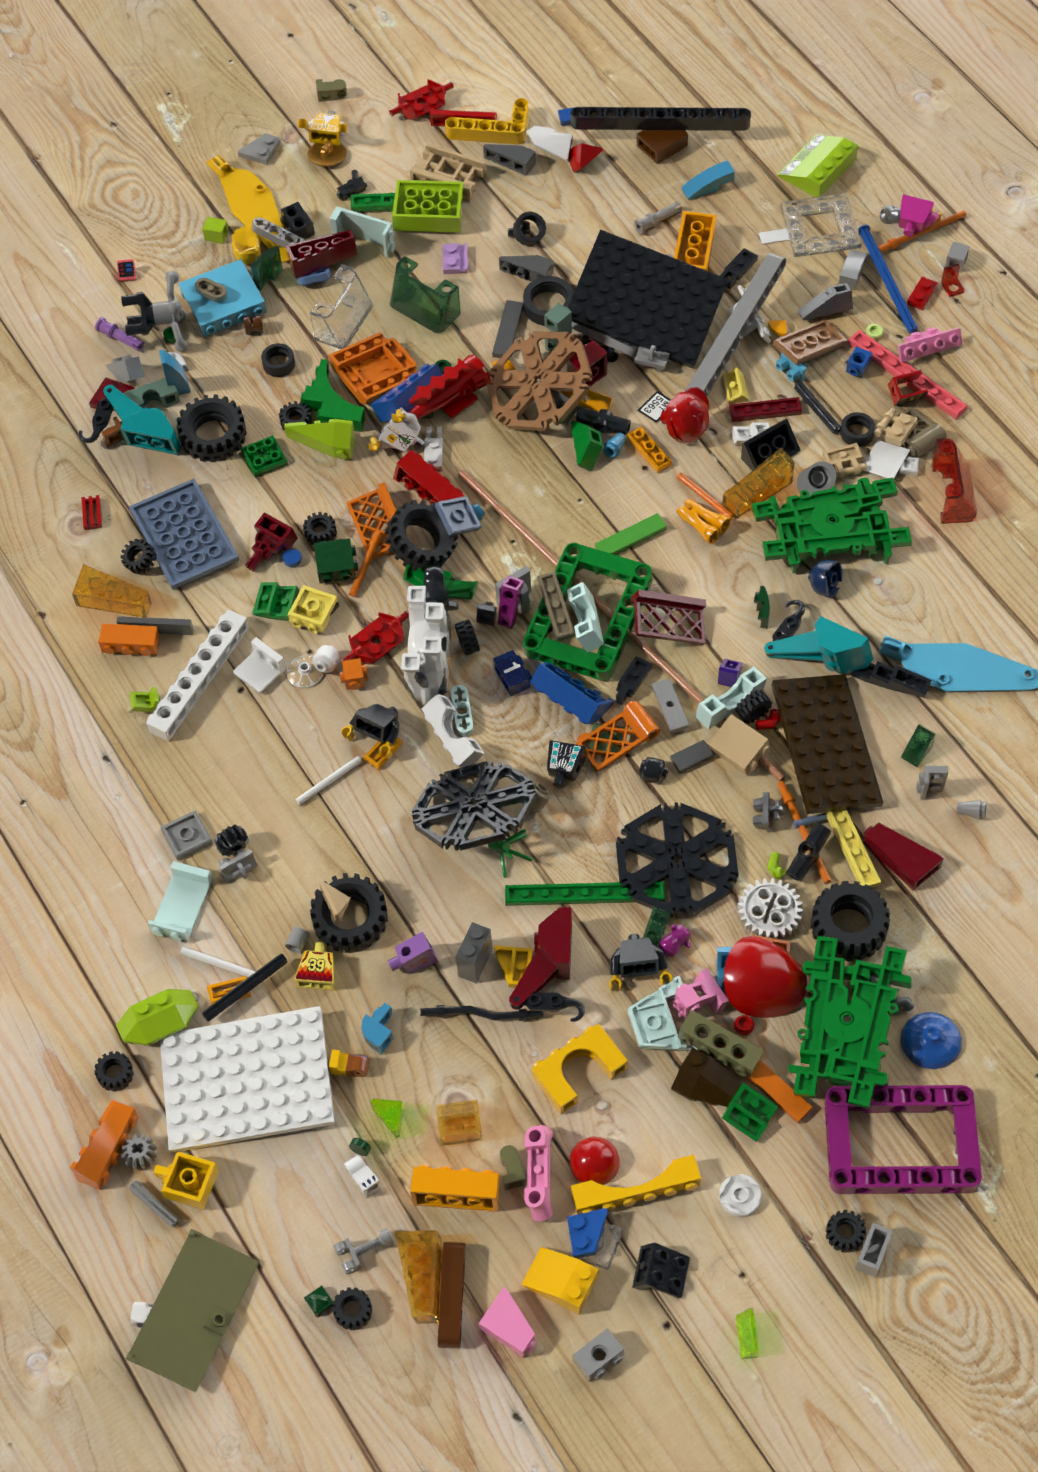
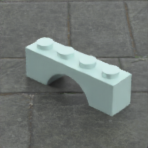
M581 582L568 589L567 594L569 603L579 624L574 626L576 638L584 649L590 652L603 645L604 642L594 596L586 585Z
M753 666L740 675L737 682L725 694L719 697H715L712 694L699 703L696 718L709 730L735 712L737 703L741 702L740 700L744 699L745 695H750V692L760 689L764 691L767 678Z

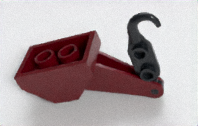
M559 907L539 924L538 932H534L535 954L510 995L509 1004L515 1010L527 1006L532 1011L557 1012L567 1007H576L579 1013L576 1017L571 1018L570 1021L577 1022L581 1020L585 1013L584 1006L579 1000L567 998L559 993L539 992L555 977L557 979L570 980L572 907Z

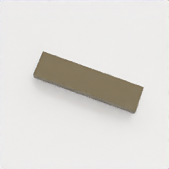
M555 571L537 576L557 641L575 637Z

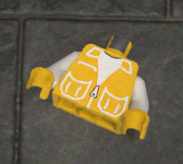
M329 111L327 114L319 113L310 122L302 118L298 120V128L309 132V142L325 144L327 141H331L333 145L340 146L341 135L346 136L348 134L347 124L341 122V117L334 111Z

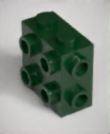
M350 538L314 543L320 584L356 579L355 571H359L357 560H353V556H356L355 545H351Z

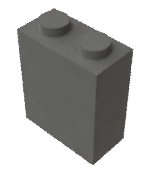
M473 922L471 923L456 955L458 977L477 984L493 950L491 929Z

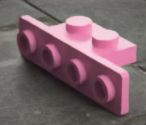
M928 328L922 333H911V336L905 337V343L898 346L900 362H906L962 345L961 329L955 328L943 332L937 330V328Z

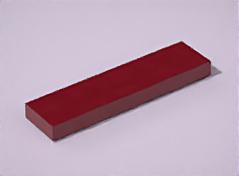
M799 397L729 405L732 422L802 415Z

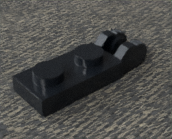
M745 248L741 250L720 275L726 279L728 275L731 277L726 285L727 288L731 289L737 280L739 281L758 260V255Z

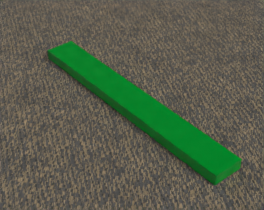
M659 881L653 884V887L650 889H645V894L665 902L664 881ZM623 882L505 885L506 906L635 902L631 899V896H627V892L631 888H621Z

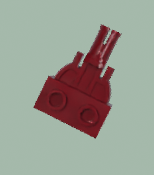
M264 512L254 525L257 531L255 544L252 547L254 554L245 566L255 572L262 560H270L273 555L290 549L298 539L294 529Z

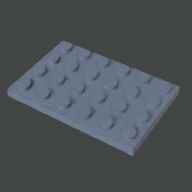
M195 479L129 506V510L146 542L154 547V551L157 554L154 557L157 558L156 560L172 590L239 561L236 551Z

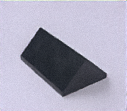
M783 419L742 443L741 459L755 475L763 473L801 451L788 419Z

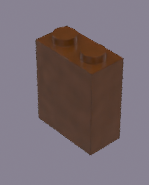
M642 130L637 133L636 146L656 164H659L688 146V133L686 130Z

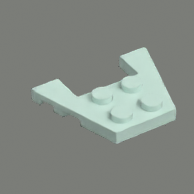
M680 976L675 977L673 981L667 985L664 984L650 996L647 995L627 1008L639 1049L691 1051L692 1047L697 1049L692 1045L684 1044L678 1038V1033L666 1001L675 998L676 989L683 985Z

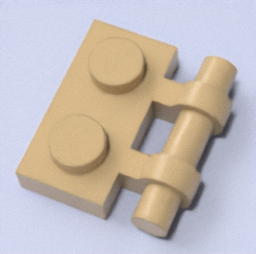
M891 408L884 414L882 422L876 425L874 435L879 437L881 434H884L885 441L901 447L917 425L918 418L902 412L897 417L895 416L897 411Z
M857 443L826 450L822 453L824 461L830 463L836 469V478H845V475L849 474L857 475L861 471L867 470L865 463L858 464V462L862 461L863 456ZM851 464V467L843 469L844 465Z

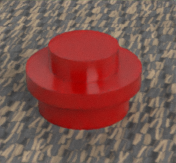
M742 1015L736 1018L734 1029L738 1034L746 1036L753 1032L755 1024L751 1017Z

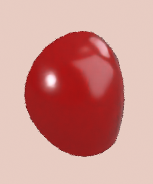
M747 936L737 941L730 950L724 969V986L730 1003L739 1012L756 1018H773L786 1015L800 1005L806 994L807 976L804 974L802 966L785 949L772 941L757 936Z

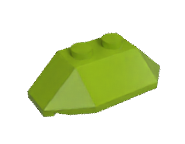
M166 989L130 1006L118 1021L116 1027L124 1043L149 1046L185 1029L199 1007L191 990Z

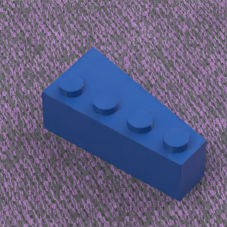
M427 363L421 366L418 372L413 373L408 379L371 403L370 405L379 421H390L392 419L391 414H396V410L400 408L409 413L416 406L411 405L409 400L417 393V387L429 385L432 376L443 375L438 365H429Z

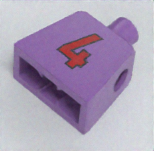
M423 932L397 945L395 950L398 956L388 960L392 971L404 967L407 973L415 972L438 962L434 950Z

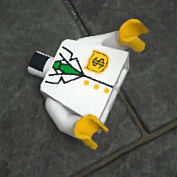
M403 408L396 410V414H391L392 419L383 428L379 440L376 437H372L371 443L368 444L370 451H377L379 448H393L405 451L410 444L419 450L425 441L418 437L421 426L415 414L407 413Z

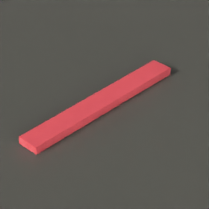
M858 330L848 339L847 344L853 348L857 346L872 352L871 360L894 377L918 371L908 363L900 362L898 356L861 330ZM923 374L917 380L904 383L916 392L928 389L929 392L924 398L955 420L968 408V405Z

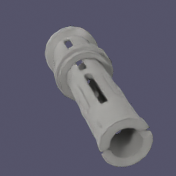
M677 201L654 214L648 213L646 217L640 220L636 219L634 221L635 229L639 234H642L646 229L656 227L658 222L682 212V206L676 209L681 204Z

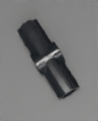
M581 406L578 408L576 422L591 425L601 433L612 431L626 435L631 425V420L614 416L607 409L596 411Z
M815 823L806 840L799 845L798 853L786 871L788 876L802 882L811 865L819 859V852L830 836L831 830L820 823ZM807 850H813L811 854L805 855Z

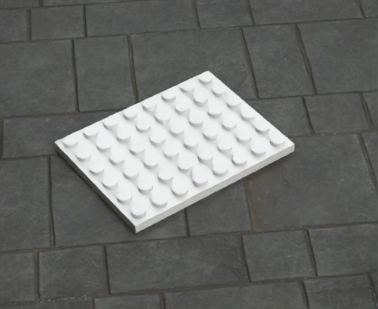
M321 1006L183 1030L160 1040L168 1148L170 1153L335 1124Z

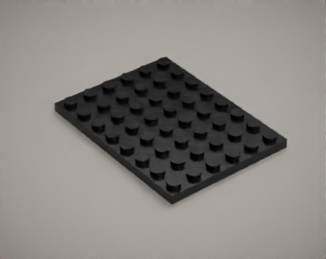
M600 229L568 308L572 312V322L638 348L650 349L654 345L656 346L655 351L669 353V360L694 369L729 279Z

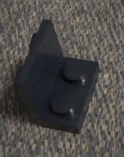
M655 1242L641 1246L632 1288L637 1290L653 1288L675 1298H682L690 1257Z

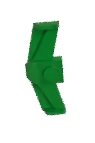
M408 564L404 571L403 580L414 586H423L425 572H422L421 568L413 571L412 566ZM443 570L449 598H473L478 587V581L451 580L453 577L452 572Z

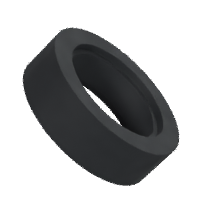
M540 277L526 286L523 293V306L526 316L532 322L545 326L544 315L548 311L541 310L533 304V299L540 293H559L566 300L563 306H569L574 290L567 281L559 277Z

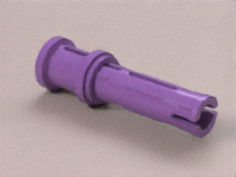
M104 317L99 318L96 322L95 330L97 332H103L108 338H115L137 351L143 349V341L132 335L127 336L126 332L119 329L117 324L107 322Z

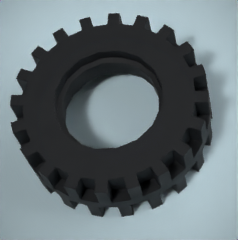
M214 394L213 398H208V395H204L202 400L195 398V403L192 405L188 402L186 410L181 409L180 411L181 417H177V431L181 446L184 447L186 453L190 452L191 457L194 459L199 456L202 462L206 458L210 459V462H215V458H220L221 461L225 460L224 456L229 455L232 457L235 449L238 451L241 449L240 443H245L244 435H247L241 408L236 406L234 400L229 403L228 397L224 396L222 399H219L218 395ZM208 421H222L228 426V431L224 436L215 440H203L196 435L197 429Z
M412 500L410 504L408 502L404 503L389 520L388 527L385 530V534H388L385 541L391 544L388 550L395 552L396 556L394 558L404 561L403 566L406 567L409 564L412 566L413 571L421 568L422 572H425L427 567L443 566L458 544L455 542L458 535H448L434 506L435 504L426 505L425 500H422L420 504L416 500ZM410 525L424 528L432 536L434 548L432 550H422L409 541L406 535V528Z
M343 873V878L337 879L336 875L333 876L332 882L329 885L350 897V900L362 902L368 909L367 919L361 926L355 929L346 930L337 927L331 920L332 913L322 892L316 889L314 892L315 899H311L312 908L310 909V915L317 937L322 939L323 943L327 944V947L329 944L332 945L335 951H338L339 948H344L345 953H350V948H356V951L359 952L361 951L360 946L365 944L368 948L371 947V941L373 939L377 941L380 939V932L385 931V922H388L387 906L383 892L379 890L376 882L372 884L368 877H365L364 880L360 879L359 874L356 873L353 878H349L347 873Z

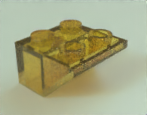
M478 1100L436 1105L441 1146L483 1140Z

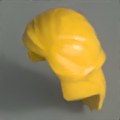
M250 226L234 230L231 243L233 256H235L237 261L241 259L245 265L257 262L261 254L258 235L252 231Z

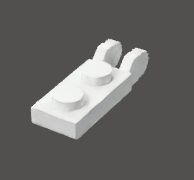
M442 426L437 428V438H431L432 429L431 427H426L424 461L433 465L436 470H442Z

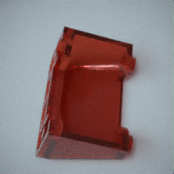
M948 438L936 439L931 463L932 472L939 471L943 479L952 478V483L945 488L946 498L943 512L940 513L941 524L972 522L976 518L977 507L969 464L953 440Z

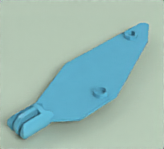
M885 635L878 653L899 660L905 669L931 679L930 686L946 692L1021 691L1038 688L1037 669L967 643L907 644Z

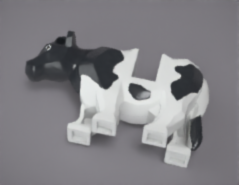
M437 566L425 569L423 586H409L407 591L410 629L408 653L402 655L401 669L404 671L407 690L417 701H422L423 705H426L436 694L444 696L448 691L449 669L446 656L451 654V619L447 611L459 609L458 603L449 601L443 568Z

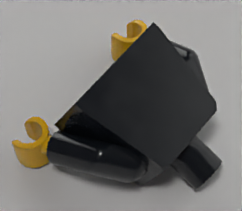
M380 704L359 709L349 722L350 725L342 728L341 733L343 737H347L348 741H352L355 737L353 730H356L381 743L386 742V744L380 747L379 751L381 757L385 751H388L387 759L391 758L392 751L390 747L395 743L400 726L397 709L395 707L386 708Z
M631 934L628 940L621 941V947L616 949L610 960V975H612V979L609 982L611 991L613 983H618L619 991L621 990L622 984L619 975L621 978L659 974L660 970V985L663 986L664 984L663 977H667L670 983L672 975L666 970L668 966L663 950L652 944L649 938H640L638 934Z

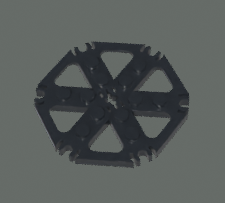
M485 761L439 774V781L432 779V784H427L413 808L412 818L415 829L442 849L444 845L446 850L451 845H454L455 851L459 849L462 851L505 840V837L509 838V830L517 832V826L520 829L523 826L537 799L533 781L505 762L503 766L502 762L494 766L493 761ZM479 775L471 790L457 781L462 778ZM505 777L517 783V785L495 790L499 780ZM435 795H442L450 801L427 807ZM517 803L524 804L517 818L510 817L498 809ZM454 820L447 833L442 837L430 830V827L433 825ZM477 820L494 831L490 836L485 835L474 840L468 839Z
M675 802L674 809L672 810L665 803L664 811H662L660 804L626 824L624 829L621 830V834L626 836V838L617 837L616 854L619 883L623 882L621 888H631L627 892V896H631L634 902L673 918L672 911H675L676 918H679L680 911H685L686 917L689 918L690 909L693 916L729 895L733 890V885L728 882L733 881L736 883L739 875L734 834L731 836V830L727 832L722 831L726 823L722 822L721 819L681 802V810L678 809L677 802ZM690 815L708 824L706 830L685 842L682 820L684 816ZM655 817L661 818L665 843L640 833L638 828ZM722 844L727 847L729 864L726 867H720L701 859L702 856ZM625 852H633L653 862L635 873H630L626 869ZM675 852H677L678 859H680L678 867L674 860ZM689 877L711 885L716 890L699 901L693 900ZM666 878L669 879L671 897L669 902L663 903L645 894V889H650L653 887V884Z

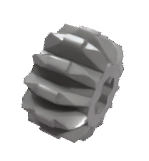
M143 1133L139 1138L134 1134L133 1140L126 1138L127 1145L121 1148L124 1152L121 1155L122 1159L126 1160L125 1164L128 1167L132 1165L134 1170H137L139 1165L145 1170V1164L152 1165L153 1161L151 1158H157V1153L155 1152L157 1150L156 1144L153 1143L151 1137L146 1138Z

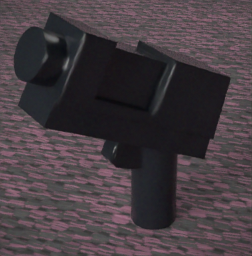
M352 170V179L337 188L339 200L343 199L345 201L351 195L359 194L366 190L367 183H364L361 176L358 177L357 170Z

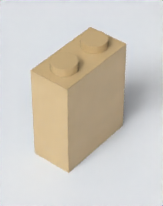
M732 714L708 743L712 752L746 775L750 771L755 770L758 760L762 756L764 757L770 750V743L766 737Z

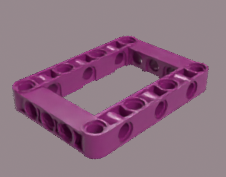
M965 1085L875 1086L869 1109L848 1104L852 1086H834L826 1092L824 1106L829 1184L833 1192L837 1194L973 1193L978 1189L982 1180L974 1093L970 1087ZM920 1096L925 1101L919 1102L915 1099V1097ZM963 1096L967 1101L962 1102L957 1097ZM837 1097L841 1101L836 1103L833 1102L830 1098ZM873 1097H880L883 1101L876 1102L873 1100ZM848 1111H865V1113H890V1111L932 1113V1111H949V1113L954 1115L953 1134L956 1136L955 1154H957L958 1166L852 1167ZM842 1177L846 1180V1183L840 1184L836 1181V1178ZM885 1177L889 1180V1183H882L879 1178ZM922 1177H928L932 1182L925 1183ZM965 1177H972L975 1182L969 1183L965 1180Z

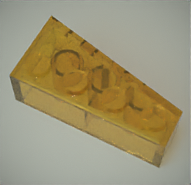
M780 448L732 488L725 491L722 505L734 514L733 517L737 519L751 510L752 503L765 501L791 485L795 462Z
M85 564L81 568L72 593L75 604L78 607L147 618L152 604L147 590Z
M437 1230L395 1231L411 1315L417 1324L438 1323L442 1238Z

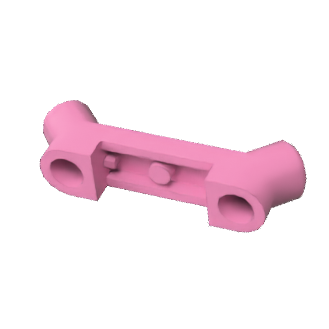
M546 1125L530 1127L525 1133L527 1188H524V1199L530 1208L532 1219L540 1222L549 1220L553 1215L550 1203V1142L553 1138V1132Z

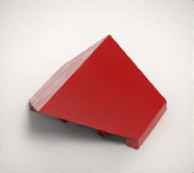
M584 143L570 148L568 159L572 171L576 172L582 169L604 151L603 148Z

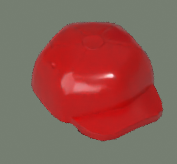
M691 387L685 392H679L668 403L666 410L662 411L660 420L663 424H666L672 438L682 444L692 443L709 427V401L702 389Z

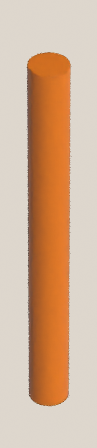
M680 472L677 475L678 480L719 513L727 514L731 519L733 518L734 514Z
M376 531L350 590L349 595L352 597H356L383 534L379 531Z

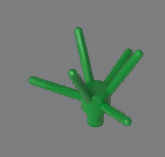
M526 829L513 834L505 840L488 844L489 849H494L496 853L500 854L504 878L507 877L504 854L510 859H513V855L532 861L531 857L510 849V844L527 837Z

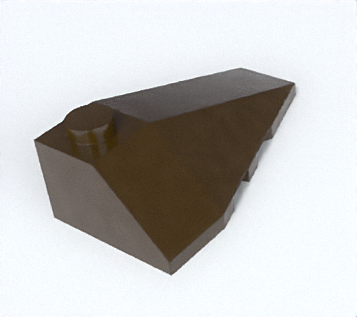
M692 1047L678 1071L671 1090L691 1101L698 1100L707 1102L709 1105L715 1106L716 1104L728 1107L741 1084L745 1082L711 1057Z

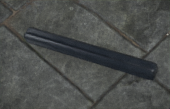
M282 953L273 958L202 1011L203 1017L207 1021H211L286 965L288 962L287 958Z

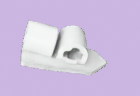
M534 126L526 131L534 146L565 161L568 160L569 149L572 148L573 134L558 133L552 128Z

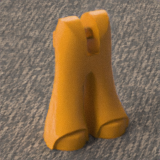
M689 498L684 502V506H680L676 510L681 519L694 527L710 545L718 540L719 534L723 535L727 531L731 523V517L727 514L714 513Z

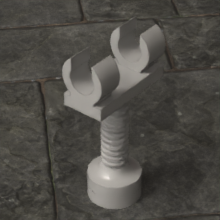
M387 1228L379 1231L380 1235L378 1238L356 1248L352 1247L349 1238L334 1245L337 1255L344 1254L350 1250L353 1260L342 1264L346 1274L362 1268L357 1258L359 1255L378 1247V1245L380 1246V1244L386 1247L394 1244Z

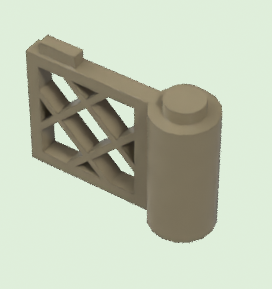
M911 406L902 412L918 418L917 425H925L927 427L925 429H917L916 425L910 433L914 434V436L906 439L903 443L910 450L909 454L911 456L919 458L947 439V434L942 426L932 424Z

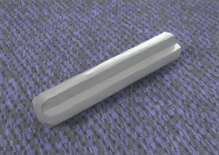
M135 1180L130 1184V1191L170 1227L173 1228L178 1224V1216L140 1182Z

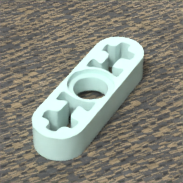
M456 685L451 689L452 705L456 709L454 715L456 731L460 736L468 737L474 730L468 690L463 685ZM458 692L462 694V701L458 700ZM464 707L467 709V712L459 714L457 710ZM466 720V730H463L462 721Z

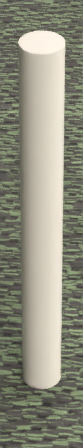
M359 756L296 798L295 800L298 805L303 804L362 762Z
M182 947L180 951L182 955L242 976L249 977L256 972L186 947Z

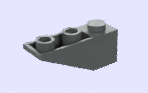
M539 255L500 256L499 270L533 281L540 277L552 276L554 273V261Z
M847 283L830 286L800 308L798 313L802 320H812L820 316L846 312L853 309L852 290Z

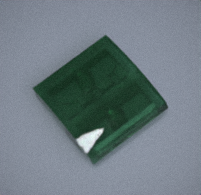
M278 246L265 251L250 266L253 281L259 291L263 289L269 279L275 281L283 270Z

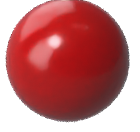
M592 1136L582 1139L574 1146L570 1154L569 1165L572 1174L579 1182L583 1183L592 1180L604 1185L616 1176L620 1166V1158L617 1149L610 1141L602 1137Z

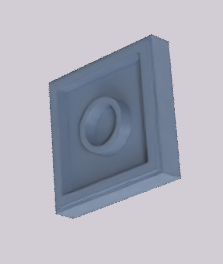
M467 496L440 501L434 505L449 536L481 529V525Z

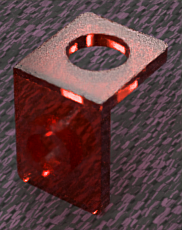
M959 263L943 269L941 284L948 297L964 293V288L958 280ZM950 285H956L958 287V290L951 291L948 287Z

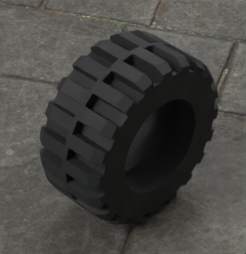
M842 881L841 885H838V883L832 884L830 890L825 888L821 895L817 897L811 918L812 935L814 939H817V936L838 938L836 958H846V961L853 962V958L864 960L865 955L871 957L875 954V950H879L882 947L889 929L890 911L886 907L887 902L885 899H880V893L877 890H870L871 886L867 884L865 886L859 885L860 882L854 881L853 884L849 883V881ZM852 909L865 916L869 927L858 933H848L840 930L833 923L831 916L840 910Z

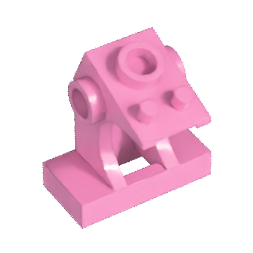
M706 968L700 971L694 983L689 985L683 984L676 989L675 1000L672 1006L679 1011L678 1016L686 1020L691 1010L697 1013L701 1010V1006L709 1004L714 1014L720 1013L729 1000ZM696 991H700L703 996L699 997Z

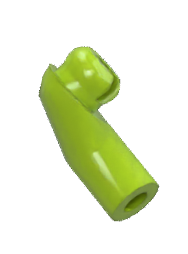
M771 852L767 869L773 878L782 879L786 875V870H782V867L778 865L781 855L777 852Z

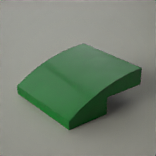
M261 582L252 614L274 620H289L288 613L299 594V588L297 586H280L278 582Z
M742 1083L721 1118L757 1142L778 1106L745 1083Z

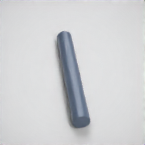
M821 813L793 821V826L797 829L802 825L807 826L828 820L826 813Z

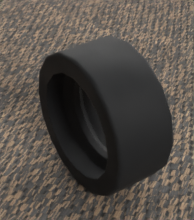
M532 211L524 212L513 225L514 237L522 245L534 246L546 234V223L538 213ZM524 220H531L536 223L539 228V233L536 237L530 238L522 233L520 225Z
M271 344L262 352L263 369L273 377L286 376L295 367L293 350L285 344ZM277 355L288 357V360L281 365L268 363L270 358Z
M850 413L842 420L840 436L848 445L857 443L858 447L865 446L873 439L875 423L865 413ZM853 424H860L865 426L868 432L864 435H854L847 430V427Z

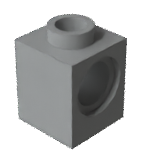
M953 241L947 255L945 268L962 272L968 258L970 246Z

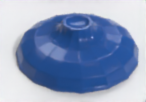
M925 1012L916 1014L906 1022L901 1031L900 1042L903 1052L911 1062L922 1068L939 1069L947 1067L956 1060L961 1051L962 1038L959 1029L949 1018L939 1013Z

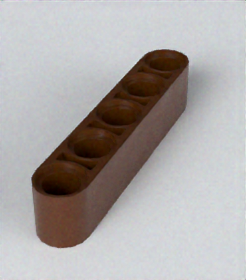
M443 1242L438 1348H460L466 1251L464 1242Z

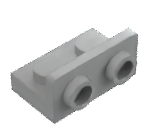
M924 766L923 772L919 773V781H917L916 790L917 793H920L921 800H925L927 790L936 792L944 789L948 776V766Z

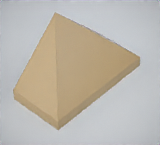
M321 881L319 882L321 892L336 924L341 922L351 898Z

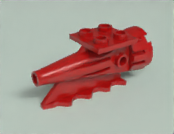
M468 355L463 360L458 358L457 365L445 367L442 376H432L429 385L417 387V393L409 400L411 405L416 406L409 413L415 414L418 420L441 409L452 419L478 400V397L472 392L488 385L491 382L490 374L488 371L485 373L483 370L485 365L477 356Z

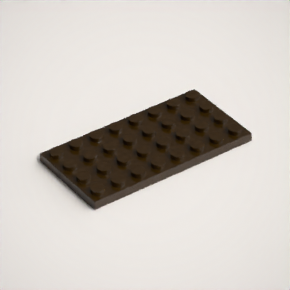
M846 674L773 680L771 685L806 813L813 814L882 807L884 802Z

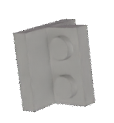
M527 566L509 575L524 581L518 606L523 615L529 612L530 600L528 593L531 592V574ZM506 578L495 583L496 604L498 606L500 603L501 585Z

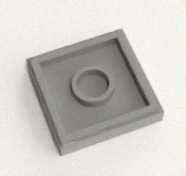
M196 810L160 827L177 860L213 843Z

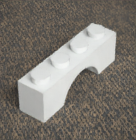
M436 694L422 708L425 719L433 726L434 733L441 738L444 743L443 747L450 752L455 765L458 767L473 765L485 754L475 739L468 737L458 738L453 731V718L456 709L448 697Z

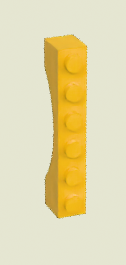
M690 1155L674 1159L659 1176L644 1184L620 1188L601 1185L591 1180L571 1185V1195L577 1214L604 1208L612 1211L616 1206H632L636 1201H651L656 1199L657 1196L664 1194L665 1196H671L683 1189L686 1191L694 1190L701 1185V1176L695 1156Z

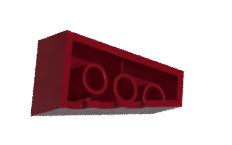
M351 229L285 246L289 265L296 279L358 255L355 238Z

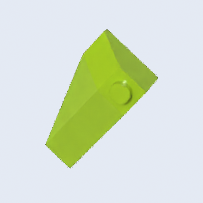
M330 419L327 423H321L320 420L315 421L314 424H307L305 422L285 423L284 428L287 438L334 458L352 460L356 444L353 421Z

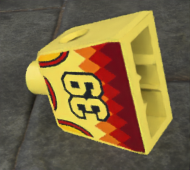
M317 942L315 943L314 951H304L295 976L297 988L335 991V962L333 953L326 952V943Z

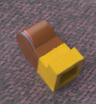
M332 1049L329 1063L330 1073L332 1075L366 1077L370 1058L360 1054L341 1053L340 1050Z

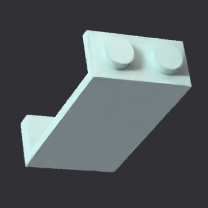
M341 207L335 208L330 217L332 234L351 229L354 237L383 245L386 258L395 250L396 243L394 242L392 223Z
M173 861L170 867L173 876L154 921H148V926L154 935L169 936L175 941H188L213 878L209 870Z

